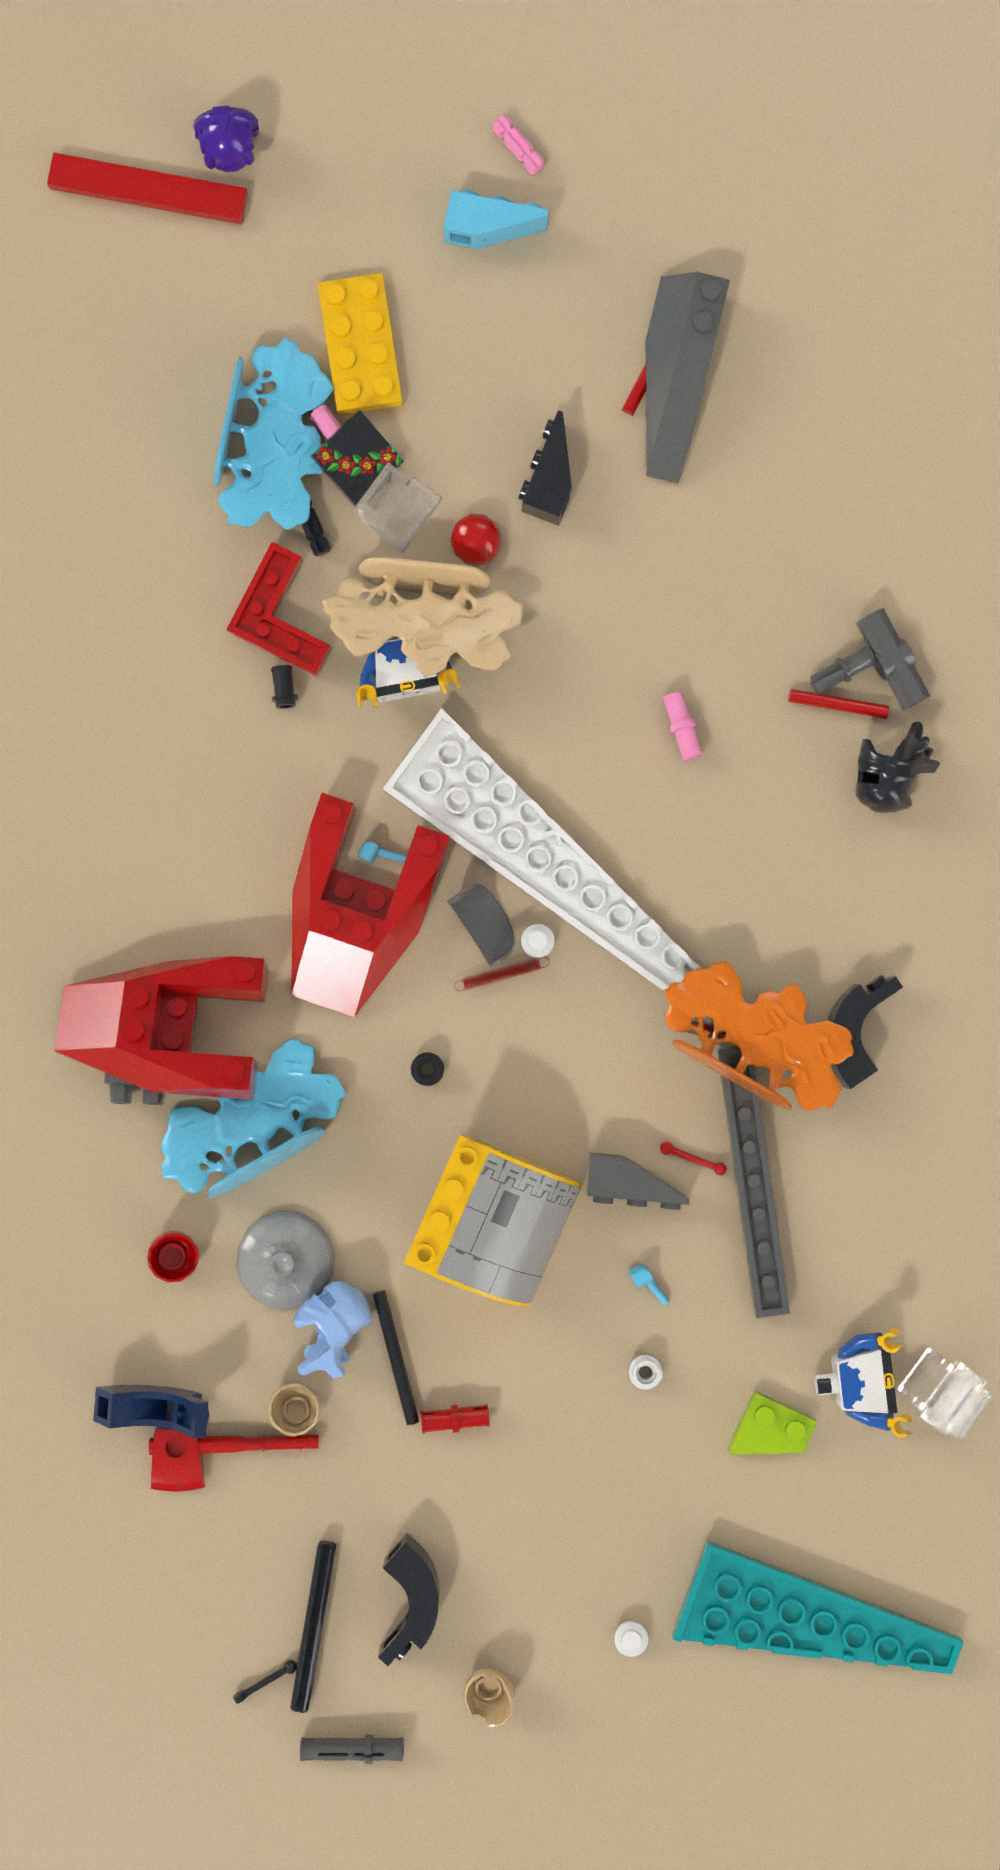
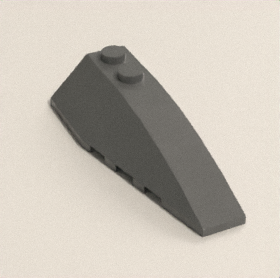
M701 272L661 276L645 340L646 476L679 483L730 282L728 279Z

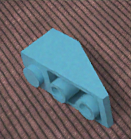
M451 190L443 228L444 243L479 249L543 232L548 227L549 210L543 209L541 205L536 203H525L523 205L513 203L501 196L488 198L479 196L471 190H461L460 192Z

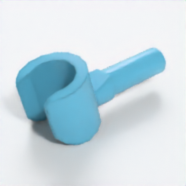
M365 842L358 852L359 857L372 864L377 855L405 863L407 856L381 848L373 842Z
M639 1265L629 1270L637 1288L647 1284L651 1292L663 1305L670 1301L656 1285L645 1265Z

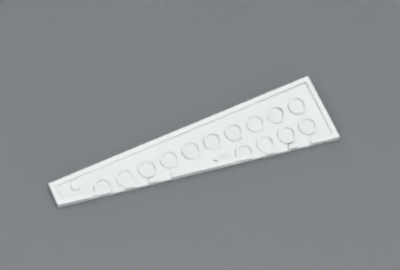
M442 708L384 786L383 790L442 833L449 835L456 843L664 991L669 988L673 982H682L688 971L701 968ZM710 1017L703 1018L707 1023L712 1021Z

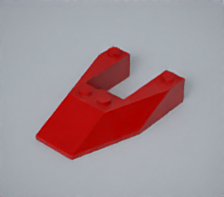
M321 793L310 824L292 890L291 996L355 1017L418 935L451 839L449 835L417 825L395 890L335 870L357 807L352 802Z
M223 956L166 961L65 985L54 1051L152 1093L254 1100L257 1065L253 1057L191 1053L198 997L265 1002L268 967L265 959Z

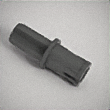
M865 646L844 659L837 658L834 664L810 677L811 685L817 693H822L843 681L848 683L851 681L852 676L871 666H875V656L871 649Z

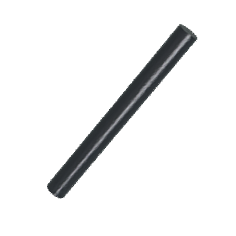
M385 1290L372 1293L406 1425H413L419 1422V1417Z

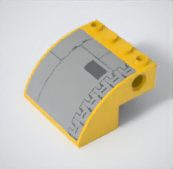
M462 1133L456 1142L404 1264L475 1294L515 1306L529 1307L583 1183L526 1157H516Z

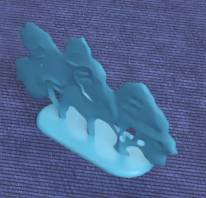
M285 337L277 346L261 345L253 350L252 363L259 376L251 385L245 387L242 384L244 360L241 356H239L236 364L214 474L215 487L220 485L225 467H230L236 476L233 484L226 488L218 498L222 510L228 514L227 521L229 524L252 527L266 512H270L273 520L286 530L293 528L297 524L302 525L308 520L310 515L311 496L305 490L301 477L305 474L320 475L323 472L310 457L321 446V437L315 427L303 424L302 415L309 410H314L323 405L333 392L334 386L328 376L321 372L319 363L314 359L313 355L300 352L298 344ZM269 370L272 372V375L267 378L262 377L264 371ZM271 381L276 383L275 390L270 393L257 394L256 390H262L263 388L261 384ZM241 398L253 399L259 409L258 420L250 427L234 423L238 401ZM258 399H266L267 406L261 405ZM232 432L243 434L247 450L245 456L234 459L227 458ZM241 469L250 471L251 476H243L241 474Z
M290 1039L272 1052L271 1061L265 1072L257 1070L254 1100L216 1097L221 1107L215 1114L206 1112L196 1106L175 1107L171 1110L167 1122L168 1130L164 1134L160 1146L166 1158L161 1165L163 1179H176L182 1185L184 1191L196 1193L206 1185L210 1172H226L228 1176L214 1184L209 1189L207 1195L209 1198H215L231 1192L322 1138L326 1133V1129L323 1127H316L302 1132L305 1120L311 1117L327 1120L336 1117L337 1110L340 1107L339 1100L345 1097L346 1092L336 1075L312 1074L311 1069L315 1062V1049L313 1046L302 1044L301 1040ZM294 1109L298 1110L300 1115L296 1122L292 1115ZM283 1127L294 1134V1138L270 1150L268 1142L279 1128ZM248 1142L256 1143L263 1156L239 1169L234 1162L235 1153L238 1148ZM228 1146L232 1147L231 1156H228L225 1152ZM210 1151L220 1153L226 1162L223 1164L219 1160L215 1164L206 1158V1154ZM202 1163L207 1164L210 1169L203 1171L200 1165Z

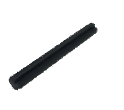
M322 1540L317 1545L290 1706L294 1712L306 1713L310 1705L336 1544L331 1541Z

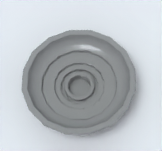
M278 1211L262 1216L246 1230L238 1245L236 1267L241 1284L254 1300L271 1309L293 1310L303 1305L304 1301L310 1299L313 1293L319 1296L323 1292V1288L329 1284L334 1272L335 1253L329 1235L317 1221L300 1212Z

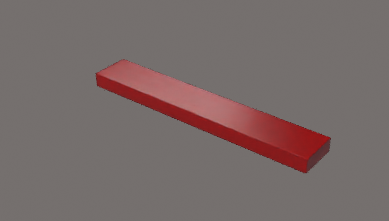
M54 152L47 185L51 190L240 225L243 222L248 196L247 188Z

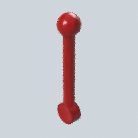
M667 1141L660 1145V1151L664 1155L674 1154L714 1170L715 1174L720 1176L724 1175L727 1171L726 1165L722 1162H710L674 1148Z

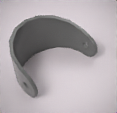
M478 883L472 884L447 900L490 967L503 961L514 951L516 942L510 921L500 903L484 886Z

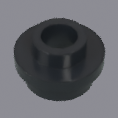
M425 1052L419 1054L411 1064L412 1077L417 1083L424 1086L438 1083L444 1074L443 1061L434 1053ZM428 1062L434 1066L433 1074L425 1075L422 1073L421 1067L424 1063Z

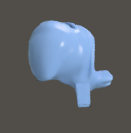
M332 1281L323 1288V1292L319 1296L313 1293L312 1297L305 1300L303 1305L298 1308L293 1318L296 1327L313 1324L318 1332L316 1344L305 1347L304 1357L307 1359L298 1366L299 1374L307 1375L316 1370H324L333 1379L344 1376L345 1371L340 1364L350 1360L344 1346L350 1341L351 1336L356 1334L362 1327L369 1326L372 1323L368 1302L359 1288L345 1281Z

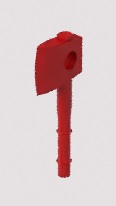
M156 1427L154 1438L149 1439V1455H152L151 1489L181 1492L205 1488L202 1454L263 1450L264 1452L265 1450L300 1449L301 1451L302 1449H319V1435H263L257 1437L232 1435L192 1438L172 1429Z

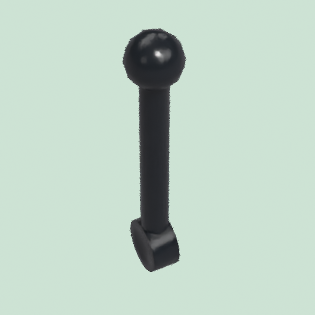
M288 1660L283 1668L246 1690L237 1692L233 1696L235 1703L238 1704L244 1701L249 1695L286 1673L293 1674L297 1670L296 1662Z

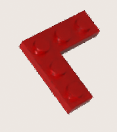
M271 542L226 630L228 633L317 677L331 646L274 617L303 559L300 555Z

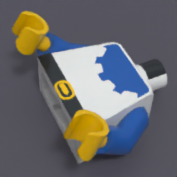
M393 636L377 651L368 655L360 674V686L356 691L357 705L361 708L362 701L367 699L372 700L373 707H377V698L379 703L437 691H442L443 694H446V685L455 683L458 689L461 685L458 675L452 669L449 661L444 670L425 678L417 668V661L409 659L401 651L402 640L399 637Z
M891 1328L884 1335L880 1332L857 1334L839 1348L838 1354L831 1357L832 1373L814 1375L817 1396L835 1394L837 1405L841 1410L845 1411L847 1416L869 1427L886 1431L891 1430L895 1436L904 1438L912 1434V1432L903 1430L900 1426V1421L911 1422L913 1418L909 1414H902L896 1418L893 1416L898 1411L891 1353L897 1352L904 1344H894L890 1340V1337L897 1336L900 1330Z

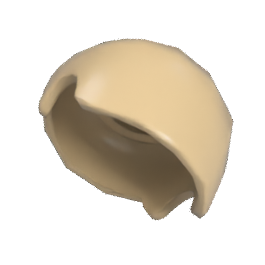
M300 1383L281 1386L272 1394L268 1405V1416L271 1424L275 1429L287 1436L307 1433L316 1425L320 1413L316 1394L309 1387Z
M482 1668L475 1671L466 1681L463 1695L470 1716L481 1718L486 1727L504 1725L512 1716L516 1695L511 1680L504 1673L493 1668Z

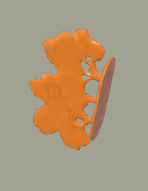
M723 961L711 964L708 968H697L688 971L682 982H673L669 988L663 991L670 1003L668 1012L665 1015L667 1027L674 1032L682 1033L688 1030H695L702 1042V1047L698 1049L686 1042L674 1040L672 1045L676 1049L780 1108L791 1110L792 1108L788 1100L776 1093L778 1088L787 1086L795 1092L800 1107L806 1112L818 1110L822 1106L827 1109L833 1107L842 1088L831 1070V1065L840 1064L848 1057L853 1056L851 1032L846 1027L829 1020L806 1024L804 1015L808 1003L797 983L784 987L780 993H776L773 990L762 992L758 995L756 1002L750 1004L744 1001L740 977L729 962ZM693 1017L698 1019L697 1027L691 1024ZM704 1017H710L713 1020L714 1032L712 1038H708L709 1031H704ZM718 1032H726L725 1037L722 1039L717 1038ZM731 1042L741 1049L742 1057L735 1069L712 1056L716 1044ZM749 1065L767 1067L770 1070L769 1086L765 1087L744 1075L746 1067ZM786 1070H789L792 1073L791 1077L787 1080L782 1079Z

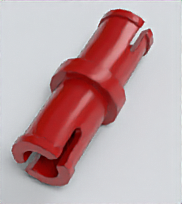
M488 1404L458 1408L457 1405H450L451 1409L420 1411L422 1434L443 1430H453V1433H458L462 1428L490 1427Z

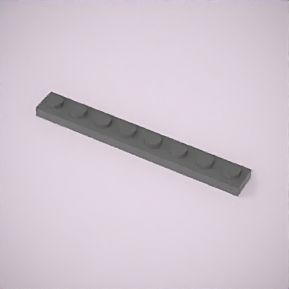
M738 1046L717 1049L718 1060L735 1069L742 1057L741 1049ZM747 1066L743 1074L757 1081L755 1066ZM721 1075L754 1314L756 1318L790 1314L759 1096Z

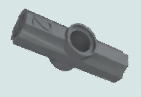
M884 608L859 620L856 624L876 659L874 668L881 679L887 680L902 710L904 711L929 698L930 694L914 666L916 660L913 651L904 639L899 638Z

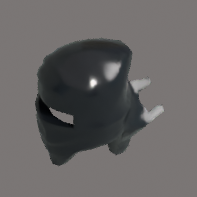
M915 721L911 724L907 737L897 747L894 756L877 753L871 740H862L858 757V780L855 793L859 801L870 810L877 813H891L910 808L912 806L910 790L916 775L920 773H935L939 767V761L929 759L933 749L928 747L929 737H922L923 725L920 721Z

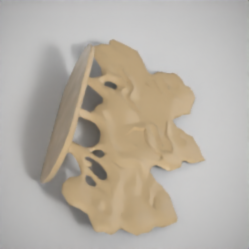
M387 557L365 559L359 565L358 569L361 576L366 581L377 585V587L368 589L362 581L346 577L338 583L334 596L322 600L324 605L323 611L331 616L330 629L338 638L343 640L345 647L354 656L377 651L391 637H399L402 640L401 651L409 659L417 661V668L425 678L444 670L447 667L450 656L454 653H458L465 659L470 667L489 671L502 667V662L507 661L512 655L507 642L500 637V633L521 624L523 604L515 602L513 596L505 589H497L485 597L476 598L475 594L486 591L491 584L489 575L476 567ZM394 589L423 591L418 599L408 600L399 596ZM383 591L387 592L386 598L378 606L370 605V601L377 593L383 596ZM363 592H369V596L366 599H361ZM433 592L449 593L456 595L452 600H447L444 597L437 595ZM392 595L397 598L398 602L396 604L390 601ZM466 600L472 602V609H466Z

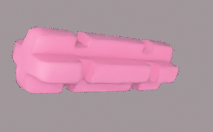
M507 115L500 116L493 124L494 132L500 139L504 138V144L520 162L525 163L524 167L530 174L535 175L543 168L544 159L537 151L532 150L534 147L517 127H513L514 123Z

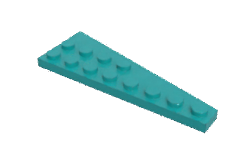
M707 1540L672 1633L673 1640L678 1642L685 1640L702 1642L708 1646H714V1644L736 1646L737 1649L748 1650V1648L772 1651L775 1654L822 1659V1657L837 1658L854 1663V1661L871 1662L877 1666L885 1667L896 1665L911 1667L913 1670L944 1674L953 1673L964 1643L956 1635Z

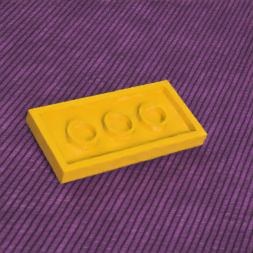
M383 273L318 282L338 415L355 413L357 410L363 412L403 406Z

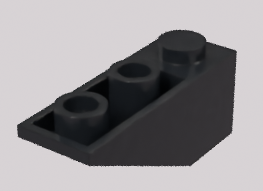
M558 410L555 420L548 419L542 435V438L546 439V443L542 451L536 450L530 469L535 470L530 482L524 481L518 499L523 501L522 512L559 526L571 495L572 484L563 412Z

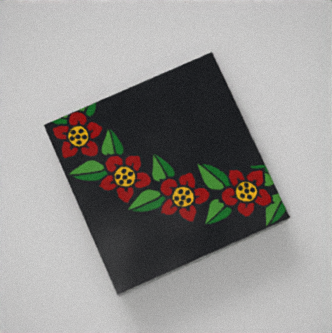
M357 410L310 456L354 507H358L404 462L361 410Z

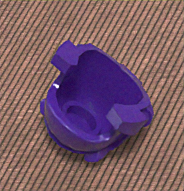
M229 105L212 107V110L202 113L194 120L195 138L199 140L201 152L204 154V163L207 168L213 169L215 167L220 171L230 173L237 172L244 168L246 164L251 165L254 162L255 158L252 149H254L253 137L259 134L258 119H256L253 113L242 108L230 107Z

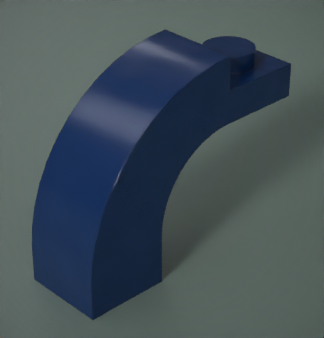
M152 1385L96 1387L93 1421L110 1429L130 1426H155L172 1429L192 1438L206 1437V1429L210 1417L208 1410L209 1402L202 1400L201 1393L181 1388Z

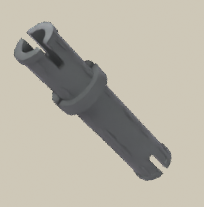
M366 1735L365 1738L302 1737L300 1741V1761L357 1760L365 1761V1764H372L373 1761L403 1762L404 1758L403 1737L374 1738L373 1735Z

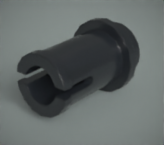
M277 665L271 668L275 694L272 697V702L276 703V708L278 709L295 707V701L298 700V695L294 694L293 669L291 665Z

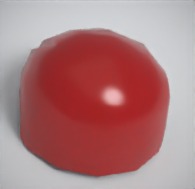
M470 514L456 523L450 541L455 556L466 564L479 566L491 561L496 556L502 542V535L497 523L488 516Z
M167 1231L158 1235L152 1241L148 1250L147 1263L156 1278L167 1283L181 1282L196 1270L200 1254L191 1236L181 1231Z

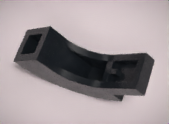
M881 975L866 985L868 988L867 992H865L860 984H853L840 996L830 1012L828 1020L846 1027L852 1036L853 1056L848 1057L840 1064L831 1065L836 1077L846 1089L854 1088L878 1071L863 1047L861 1028L865 1017L875 1006L903 988L896 976L885 979Z
M408 1533L385 1557L383 1569L403 1587L409 1601V1610L406 1616L380 1645L378 1658L387 1666L395 1658L400 1661L412 1647L410 1641L422 1649L433 1632L438 1615L440 1588L436 1569L425 1549Z

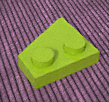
M754 1390L727 1450L733 1455L804 1453L817 1421Z

